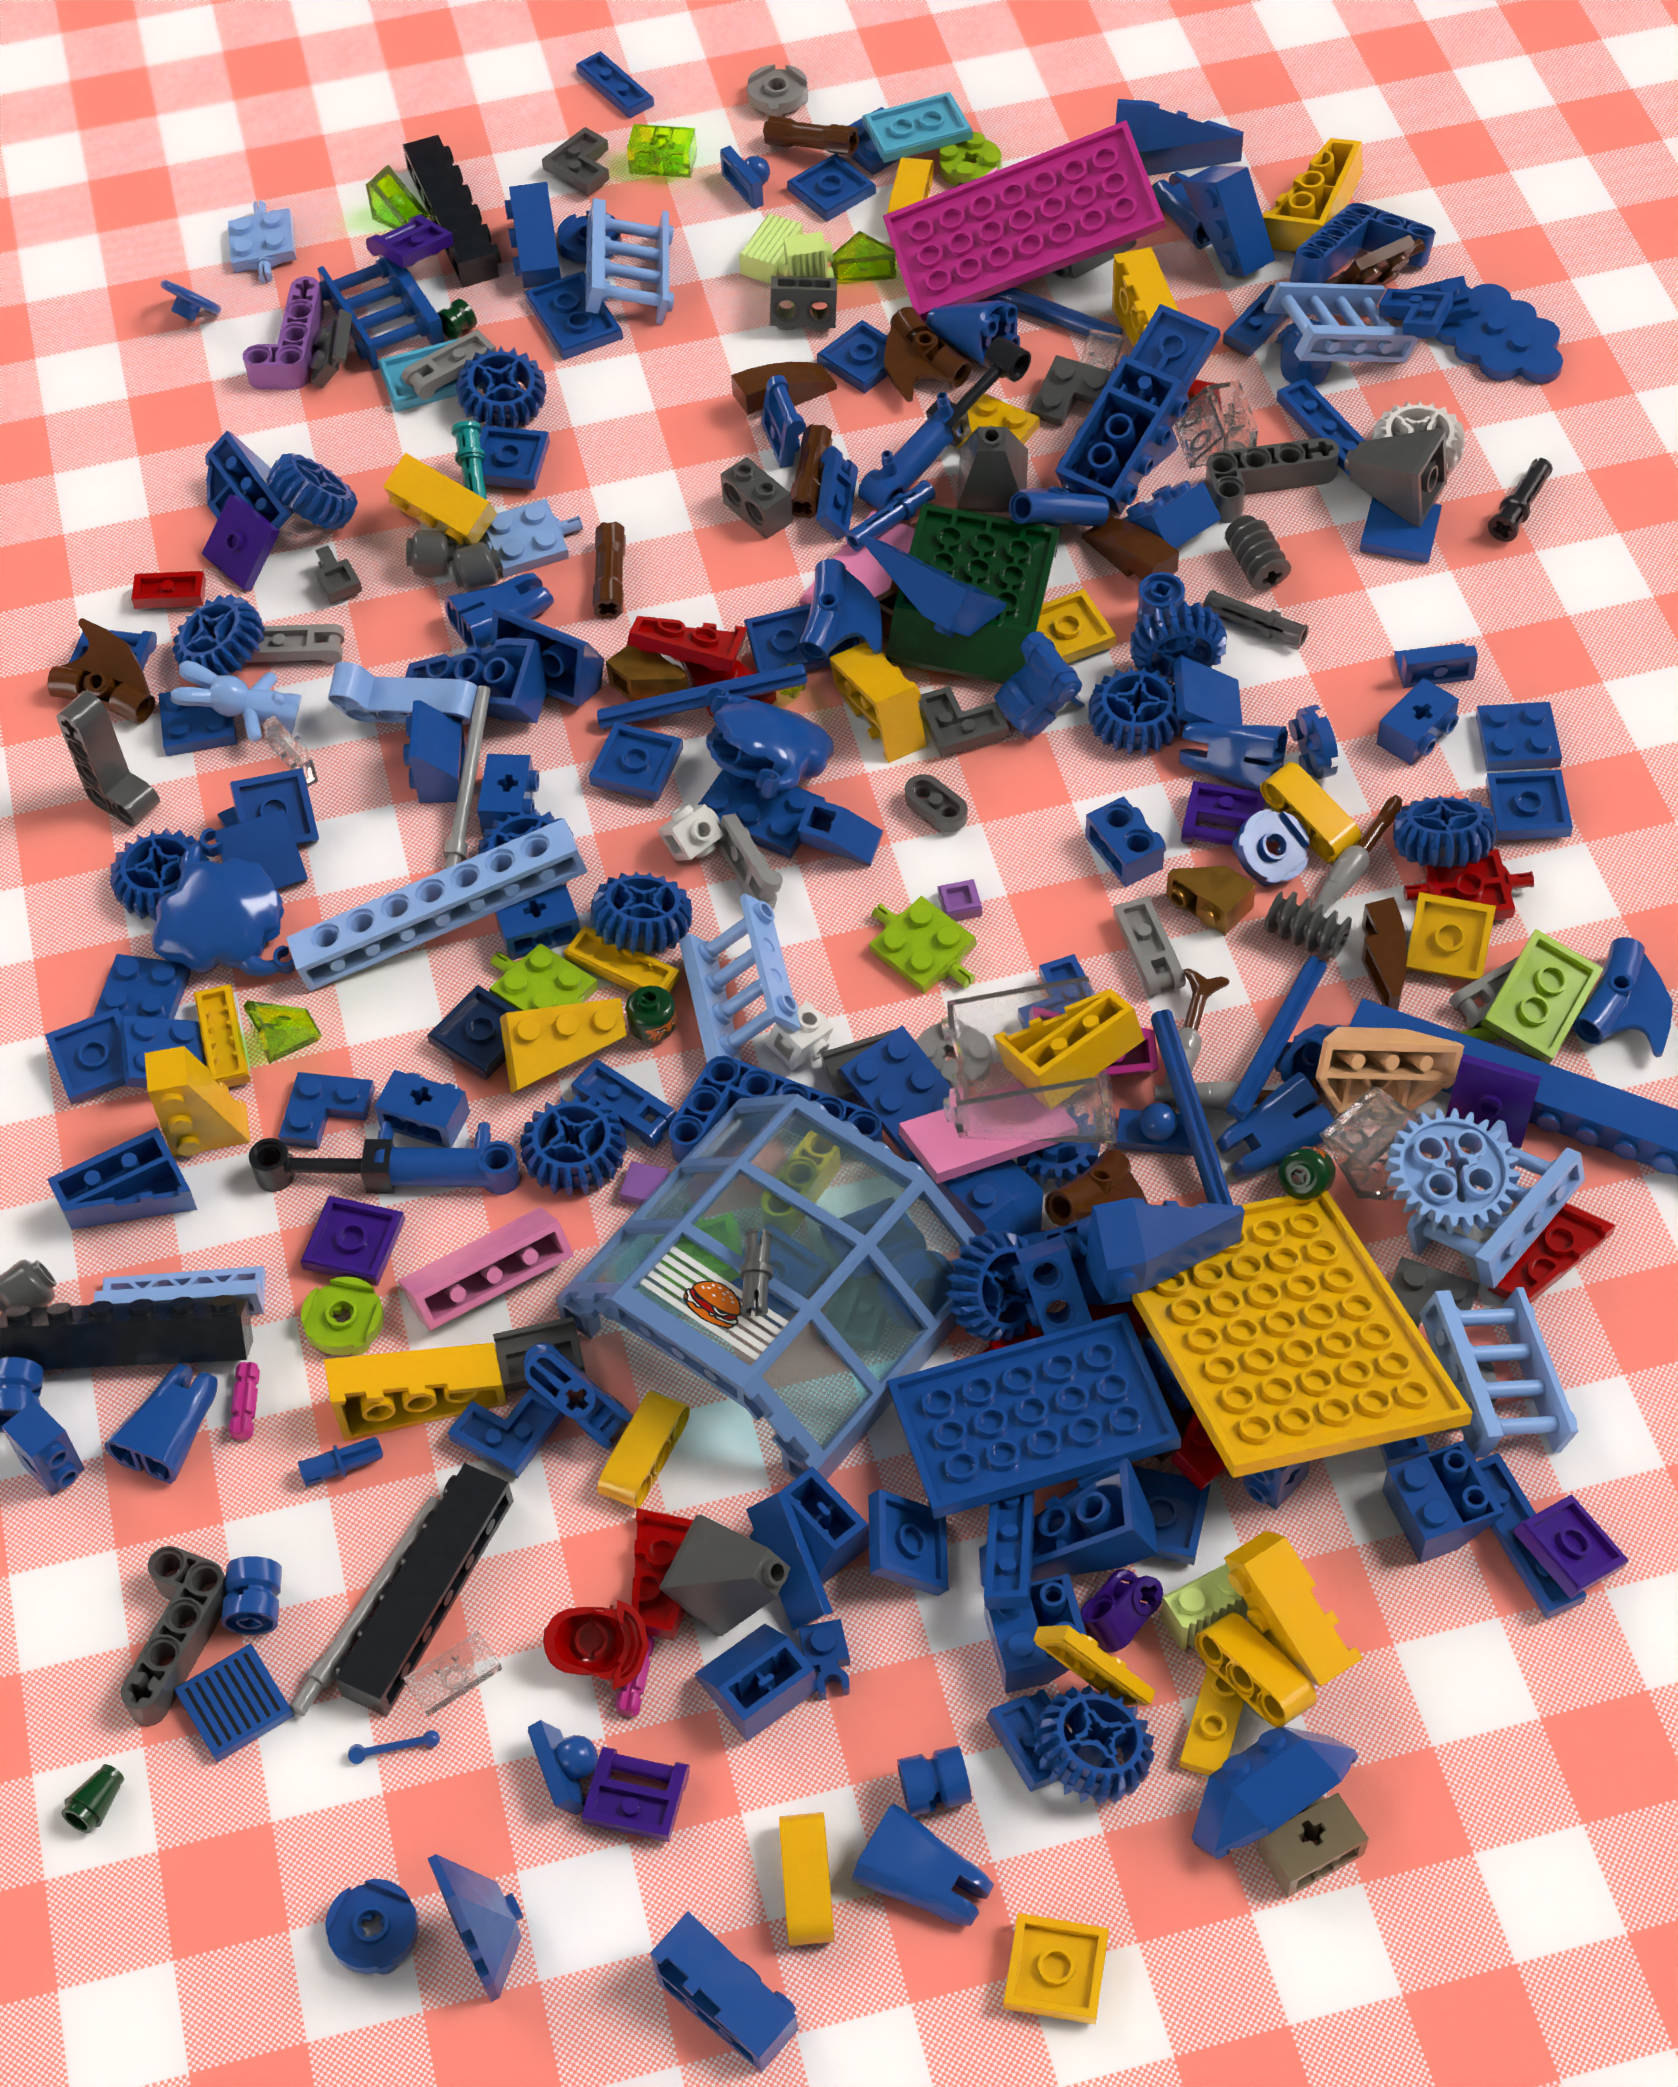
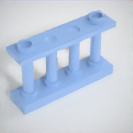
M593 198L587 219L586 312L599 313L601 302L607 301L610 298L656 306V324H663L666 312L672 311L674 303V293L669 292V245L672 243L674 226L669 225L668 211L662 210L658 226L611 218L610 214H606V200ZM611 231L656 239V248L610 240L609 236H605V234ZM608 253L655 261L656 270L611 263L610 259L605 258V256H608ZM614 276L656 284V293L610 285V281H605V278Z
M1277 282L1263 309L1267 314H1288L1299 328L1303 336L1294 353L1300 361L1407 362L1419 338L1412 335H1403V327H1392L1386 317L1379 316L1377 305L1386 290L1383 285ZM1306 315H1315L1322 325H1313ZM1332 315H1341L1349 326H1340ZM1359 316H1368L1374 326H1366Z
M746 893L739 897L744 918L711 942L704 941L691 933L679 940L707 1063L712 1058L722 1055L742 1061L741 1046L775 1022L794 1032L801 1029L797 1014L798 1005L792 995L774 924V912L766 902L759 901ZM749 934L752 948L720 969L719 954ZM756 964L759 979L728 1000L726 984ZM764 994L767 1009L735 1031L733 1023L734 1014Z
M1498 1119L1488 1132L1492 1133L1500 1129L1502 1133L1498 1142L1500 1144L1509 1142L1506 1124ZM1511 1147L1506 1156L1518 1157L1519 1161L1516 1166L1542 1177L1534 1187L1528 1189L1515 1184L1519 1189L1514 1199L1511 1200L1519 1204L1511 1214L1501 1215L1497 1223L1489 1220L1487 1226L1496 1230L1490 1239L1480 1243L1454 1231L1452 1235H1448L1447 1229L1444 1227L1446 1224L1440 1223L1438 1228L1432 1231L1431 1219L1426 1218L1418 1224L1416 1223V1218L1419 1212H1415L1406 1226L1412 1253L1420 1255L1428 1244L1434 1240L1475 1258L1480 1283L1494 1289L1585 1181L1581 1153L1567 1147L1556 1160L1549 1162ZM1470 1183L1475 1189L1478 1186L1482 1187L1477 1183ZM1439 1189L1435 1192L1437 1195L1445 1196V1193ZM1456 1192L1457 1199L1459 1202H1461L1458 1193Z
M1516 1287L1502 1307L1498 1309L1460 1310L1456 1307L1450 1290L1434 1292L1419 1314L1432 1351L1473 1412L1470 1425L1461 1426L1460 1428L1474 1457H1487L1503 1436L1546 1433L1553 1453H1561L1579 1432L1577 1420L1574 1413L1570 1410L1537 1324L1535 1310L1529 1303L1524 1287ZM1505 1325L1512 1344L1473 1346L1468 1340L1464 1327ZM1518 1360L1526 1380L1486 1382L1482 1378L1477 1363ZM1532 1397L1539 1416L1500 1419L1495 1413L1491 1399Z

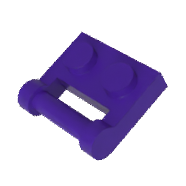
M422 215L410 218L407 224L381 236L375 234L366 239V246L370 254L373 256L382 255L402 268L413 266L416 262L428 256L436 255L441 250L453 245V234Z
M1193 781L1182 827L1181 842L1192 843L1193 840L1232 846L1238 832L1197 826L1196 822L1203 821L1241 827L1248 818L1264 810L1266 801L1261 792Z
M603 1746L581 1816L583 1824L670 1842L682 1795L688 1783L690 1765L676 1762L672 1766L617 1754V1749ZM613 1772L669 1784L667 1791L610 1779V1776Z

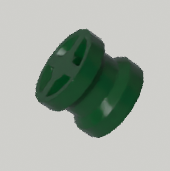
M459 298L450 304L449 309L443 308L437 312L441 318L443 333L451 340L460 338L464 330H471L477 325V319L473 310L464 300Z

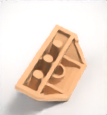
M1337 1027L1323 1040L1316 1079L1331 1106L1338 1113L1407 1114L1431 1099L1442 1088L1447 1089L1454 1085L1464 1045L1409 1029Z

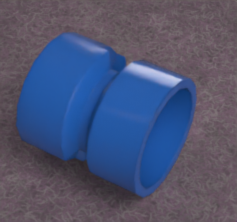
M1158 572L1146 576L1140 582L1137 623L1144 621V614H1155L1156 607L1163 610L1169 608L1170 603L1173 606H1180L1184 602L1185 587L1180 578L1170 573Z
M18 1357L0 1359L1 1433H4L1 1426L34 1399L40 1404L38 1397L42 1389L44 1370L42 1366L32 1360Z
M245 1556L233 1559L226 1565L224 1587L227 1595L223 1599L221 1619L222 1626L225 1629L237 1634L261 1635L272 1632L278 1627L280 1604L279 1599L276 1597L281 1593L282 1566L278 1562L265 1557Z
M959 1745L935 1750L931 1759H927L922 1754L897 1759L903 1796L907 1811L911 1816L934 1812L938 1803H942L946 1808L972 1803L967 1770Z

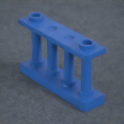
M379 255V259L375 261L376 264L332 280L324 266L317 268L323 301L328 300L337 315L340 309L352 314L350 335L355 341V348L360 359H366L373 371L379 369L376 354L378 350L419 334L421 337L426 336L431 345L445 342L441 318L406 267L402 268ZM380 276L382 279H388L387 284L346 300L341 294L343 290ZM391 296L401 298V303L360 319L353 312ZM405 315L408 317L413 316L414 318L413 323L372 339L366 332V330Z

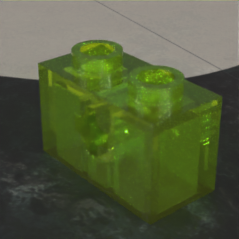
M633 124L627 145L629 174L691 178L697 156L695 128Z

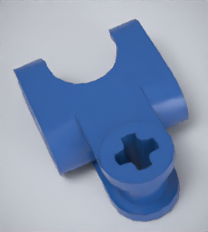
M539 1342L528 1348L524 1356L525 1378L528 1384L563 1414L575 1420L593 1440L605 1449L610 1450L614 1445L610 1439L625 1422L630 1423L634 1415L614 1396L596 1385L583 1370L551 1343ZM582 1388V1398L574 1395L569 1399L568 1390L571 1389L577 1392Z

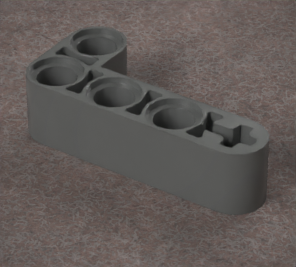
M1315 438L1219 451L1211 454L1207 459L1205 485L1222 518L1219 521L1231 523L1242 516L1245 495L1330 483L1335 479L1337 473L1339 446L1332 439Z
M83 691L57 714L58 724L89 799L100 809L126 825L134 827L160 803V798L154 788L129 771L103 703L91 692Z
M174 1546L161 1547L154 1551L149 1558L148 1571L159 1593L171 1601L121 1688V1699L132 1719L137 1724L147 1727L161 1722L169 1712L177 1697L174 1688L185 1683L222 1617L223 1599L227 1595L224 1587L225 1575L220 1565ZM175 1568L179 1569L174 1575L163 1577L167 1571ZM217 1583L211 1590L201 1591L205 1585ZM187 1620H196L192 1626L180 1629V1626ZM166 1657H175L170 1664L162 1667L158 1666Z

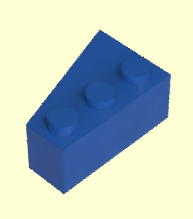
M1210 166L1181 181L1227 275L1246 276L1276 260L1248 167Z
M547 182L510 186V200H504L507 220H514L515 228H508L511 248H518L519 256L512 257L515 277L522 276L524 288L538 287L561 279Z
M158 1127L47 1179L71 1230L197 1210L191 1190Z
M689 1911L684 1914L651 1951L650 1955L658 1984L761 2073L799 2030L797 2017L794 2013L796 2011L794 2004L781 1992L775 1991L773 1993L761 1982L760 1976L754 1969L735 1957Z

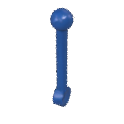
M429 1730L424 1736L366 1748L360 1744H354L348 1750V1758L352 1763L359 1764L367 1756L421 1745L433 1748L439 1744L440 1736L438 1732Z

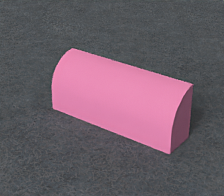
M539 1207L399 1279L398 1282L420 1321L431 1331L573 1257L574 1254L559 1221Z

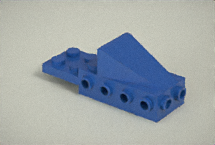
M1159 304L1129 357L1123 355L1117 367L1112 371L1100 396L1095 400L1091 411L1082 426L1077 430L1068 450L1060 459L1055 472L1063 489L1068 490L1069 493L1105 496L1109 504V511L1111 509L1119 514H1122L1126 505L1133 503L1142 478L1148 476L1156 466L1176 451L1179 446L1172 427L1178 418H1182L1188 409L1189 397L1187 392L1221 336L1218 328Z

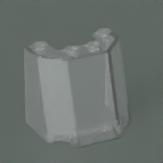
M1089 977L1072 978L947 1001L948 1017L941 1020L945 1041H952L957 1056V1073L951 1074L952 1088L949 1091L950 1097L943 1098L946 1120L947 1122L954 1121L959 1138L1098 1145L1117 1144L1113 1088L1107 1068L1092 1078L1027 1088L1005 1068L993 1035L1003 1031L1008 1036L1030 1027L1028 1021L1040 1017L1043 1022L1065 1013V1006L1093 995Z

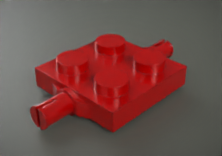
M1499 849L1489 851L1488 857L1479 859V862L1476 864L1467 863L1465 867L1457 865L1451 866L1449 869L1439 866L1435 869L1432 865L1423 866L1426 883L1404 885L1403 893L1405 901L1418 899L1419 892L1494 905L1496 906L1494 920L1513 918L1515 912L1511 895L1512 889L1534 887V875L1532 871L1510 874L1502 863Z

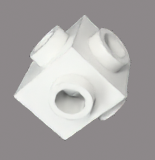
M690 803L681 805L670 814L673 819L657 829L675 861L691 860L695 856L697 858L706 856L716 848L714 842L724 836L719 827L720 821L718 816L705 804L691 806Z
M808 1001L798 1007L797 1014L801 1029L794 1032L775 1022L766 1043L792 1071L810 1058L813 1061L819 1059L821 1052L828 1050L830 1045L827 1041L834 1029L826 1016L817 1011Z

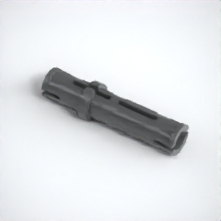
M1210 590L1205 598L1203 608L1211 607L1213 613H1217L1219 616L1235 623L1258 630L1266 638L1271 639L1274 636L1300 647L1308 636V625L1281 617V612L1276 610L1268 612L1243 601L1220 594L1215 590Z

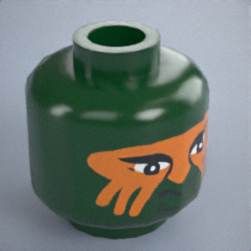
M644 986L632 992L628 997L625 1007L629 1031L635 1038L643 1042L654 1043L663 1041L673 1033L677 1023L676 1007L672 995L666 989L659 986Z
M1304 1146L1289 1152L1282 1159L1278 1168V1179L1282 1189L1288 1195L1299 1200L1308 1201L1321 1196L1332 1187L1336 1178V1167L1332 1157L1325 1150L1317 1146Z

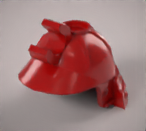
M616 1600L614 1605H610V1609L604 1607H576L558 1612L552 1617L547 1627L544 1628L543 1646L550 1664L556 1669L570 1674L591 1675L600 1677V1679H607L610 1681L612 1690H615L630 1683L640 1673L649 1648V1641L644 1619L637 1610L623 1601Z

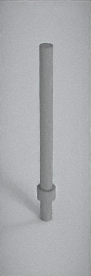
M477 686L451 837L446 840L444 857L447 859L445 869L466 859L468 844L465 842L491 691L487 686Z
M434 1496L429 1497L321 1661L315 1660L305 1675L308 1679L290 1706L291 1710L296 1714L305 1716L321 1690L329 1688L335 1679V1669L340 1659L347 1653L357 1638L363 1621L367 1617H371L377 1608L380 1594L386 1583L390 1580L394 1581L401 1569V1560L405 1551L410 1545L415 1546L422 1534V1526L426 1516L431 1510L438 1508L441 1503L440 1499Z

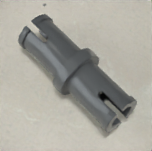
M750 1228L745 1231V1260L740 1266L739 1273L743 1279L741 1312L751 1316V1308L754 1307L755 1300V1316H763L768 1313L769 1280L773 1278V1267L770 1265L772 1232L762 1228V1235L759 1237V1244H757L758 1228Z

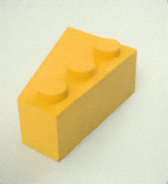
M406 452L383 485V488L390 496L389 503L395 508L419 520L431 529L435 528L439 531H445L449 539L460 546L463 543L472 545L479 542L497 516L495 509L488 500Z
M864 642L829 657L836 689L856 717L864 715L871 725L867 729V733L872 740L880 738L884 747L883 756L888 763L927 747L918 702L921 701L920 691L915 682H909L903 676L898 666L894 667L887 661L882 651L880 654H874L869 645Z
M1111 988L1065 1006V1013L1042 1022L1040 1017L1028 1021L1030 1027L1007 1036L1005 1031L993 1035L1005 1068L1049 1108L1145 1040L1134 1007Z
M621 998L515 1011L502 1015L500 1017L510 1092L512 1094L626 1037Z
M185 1046L144 1053L148 1094L173 1157L180 1155L192 1156L202 1151L251 1143L247 1105L241 1099L235 1100L229 1094L228 1087L223 1082L217 1083L210 1077V1070Z
M1265 1530L1224 1557L1231 1571L1228 1573L1229 1582L1234 1590L1244 1597L1250 1609L1247 1611V1617L1251 1625L1306 1675L1311 1683L1322 1687L1363 1659L1357 1647L1347 1648L1333 1626L1340 1622L1334 1611L1330 1610L1324 1613L1311 1590L1316 1586V1583L1285 1536Z

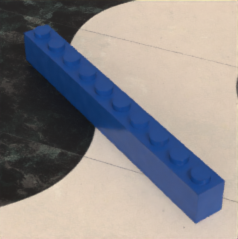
M1362 998L1349 1026L1409 1029L1461 1043L1464 1045L1463 1054L1541 1076L1529 1123L1538 1125L1545 1131L1557 1132L1577 1139L1584 1145L1596 1146L1613 1152L1623 1159L1635 1160L1652 1166L1662 1173L1678 1176V1109ZM1454 1085L1447 1089L1442 1088L1440 1091L1452 1094Z

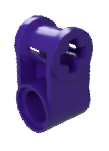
M1123 1568L1116 1570L1110 1575L1107 1582L1093 1598L1084 1604L1080 1612L1083 1623L1104 1652L1112 1653L1119 1651L1132 1641L1136 1632L1162 1604L1163 1587L1157 1578L1147 1575L1139 1578L1134 1572Z

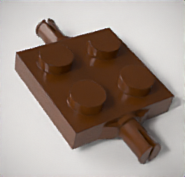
M1408 235L1355 259L1346 271H1342L1339 275L1326 280L1324 283L1357 285L1381 283V285H1386L1399 276L1398 271L1409 262L1410 257L1425 251V245L1421 239L1418 238L1413 241L1412 237Z

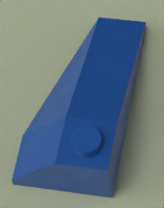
M1117 100L1116 124L1127 120L1148 176L1241 161L1243 131L1210 120L1202 123L1187 118L1188 113L1178 110L1175 114L1160 109V104L1152 101Z
M865 535L862 539L865 547L922 616L935 622L933 629L953 638L955 632L971 636L1004 611L1007 603L971 584L967 585L951 578V574L922 563V560L886 542Z
M502 638L495 640V645L479 648L476 645L466 648V653L451 657L443 654L409 663L405 678L461 679L474 683L477 686H487L491 691L486 716L506 721L537 723L547 693L540 645L534 639Z
M1128 1198L1093 1205L1085 1269L1103 1301L1142 1293L1239 1242L1245 1210L1241 1205L1199 1203L1195 1207H1180L1177 1201L1165 1200L1162 1205L1146 1204L1145 1200L1140 1198Z
M1127 1458L1118 1460L1099 1472L1078 1478L1076 1481L1079 1486L1060 1499L1054 1495L1044 1502L1046 1509L1034 1517L1031 1582L1068 1573L1069 1576L1118 1569L1158 1555L1154 1516L1131 1462ZM987 1543L979 1548L980 1578L983 1587L985 1582Z
M435 1854L427 1858L453 1924L490 2001L493 2002L500 1998L522 1936L516 1921L524 1918L513 1893L504 1896L498 1882Z

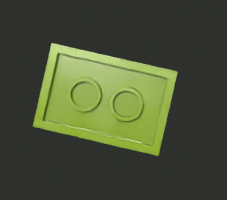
M1535 929L1480 1025L1541 1061L1550 1064L1603 968Z

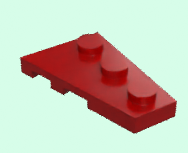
M1566 1203L1494 1289L1488 1287L1487 1291L1507 1300L1516 1287H1524L1531 1304L1613 1234L1616 1225Z

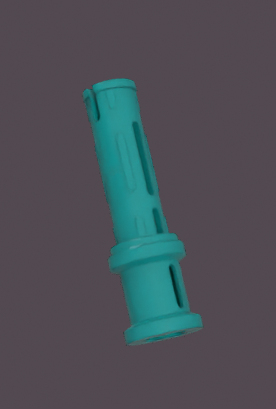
M476 421L458 422L451 427V434L456 438L457 452L455 453V461L462 468L464 487L487 500L482 463L486 455L484 449H481L479 434L482 431L481 424Z

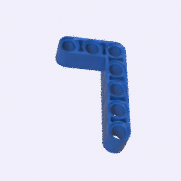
M1351 203L1297 248L1289 282L1324 283L1361 249L1372 252L1408 235L1412 237L1413 241L1418 238L1421 239L1425 245V251L1410 257L1407 265L1415 267L1426 266L1436 232L1430 226L1363 203Z
M722 1055L712 1058L704 1067L669 1127L672 1156L680 1164L739 1099L799 1094L808 1101L819 1102L832 1116L842 1122H851L859 1129L861 1134H870L866 1137L874 1142H882V1124L880 1117L869 1109L730 1056ZM795 1121L786 1122L781 1128L783 1131L804 1139L811 1133V1131ZM689 1139L692 1140V1141H690V1142H682V1141H684V1140H689Z

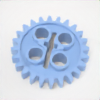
M1440 1108L1436 1109L1432 1120L1423 1112L1420 1114L1417 1123L1408 1120L1404 1131L1398 1130L1394 1143H1391L1387 1155L1391 1158L1388 1159L1385 1170L1392 1173L1389 1175L1386 1183L1389 1186H1399L1396 1188L1392 1198L1394 1200L1406 1199L1407 1202L1403 1208L1404 1213L1414 1209L1419 1212L1416 1223L1419 1224L1426 1218L1431 1219L1432 1231H1435L1440 1223L1446 1224L1448 1235H1452L1456 1225H1460L1463 1232L1468 1235L1473 1227V1223L1483 1231L1489 1220L1497 1223L1502 1215V1211L1507 1212L1513 1202L1511 1199H1514L1519 1187L1515 1184H1517L1521 1172L1513 1169L1519 1159L1515 1156H1506L1512 1147V1143L1505 1142L1500 1144L1498 1140L1502 1131L1499 1129L1489 1133L1486 1130L1489 1120L1485 1119L1479 1125L1473 1123V1112H1470L1465 1120L1459 1119V1113L1456 1108H1453L1449 1118H1445ZM1444 1141L1448 1143L1449 1150L1447 1149V1146ZM1460 1147L1469 1148L1474 1154L1465 1153ZM1421 1152H1427L1435 1159H1428ZM1470 1183L1481 1185L1484 1191L1475 1189ZM1431 1188L1441 1190L1445 1193V1196L1435 1194ZM1456 1192L1458 1193L1461 1202L1458 1201Z

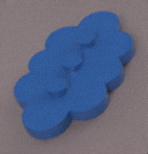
M1481 284L1472 289L1466 285L1473 318L1444 324L1437 336L1434 337L1445 345L1454 346L1455 355L1460 360L1466 363L1479 364L1482 373L1493 380H1511L1520 375L1531 382L1541 384L1554 381L1561 374L1563 358L1557 350L1560 338L1559 327L1548 319L1538 318L1535 308L1530 303L1512 300L1510 293L1504 287L1497 284Z

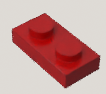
M204 571L135 574L131 597L134 609L203 606L206 586Z

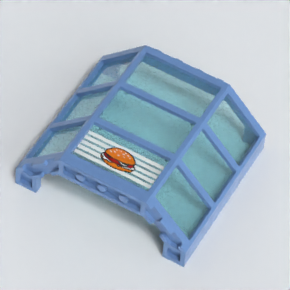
M799 1094L741 1098L556 1297L560 1318L574 1316L576 1329L590 1339L602 1328L599 1314L602 1313L607 1320L617 1321L746 1408L755 1420H760L763 1416L776 1432L772 1440L781 1450L783 1470L797 1478L813 1466L827 1480L893 1402L887 1380L918 1372L958 1325L955 1323L958 1314L948 1310L954 1300L945 1294L952 1289V1282L946 1276L953 1274L955 1270L950 1261L961 1258L958 1247L969 1245V1237L976 1235L921 1166L912 1161L906 1162L893 1154L892 1150L883 1142H874L861 1134L859 1129L851 1122H842L832 1116L819 1102L808 1101ZM750 1228H758L757 1244H759V1237L762 1235V1228L772 1232L770 1265L773 1267V1278L769 1280L768 1313L763 1316H755V1300L754 1307L751 1308V1316L741 1312L743 1279L739 1273L740 1266L745 1260V1231Z

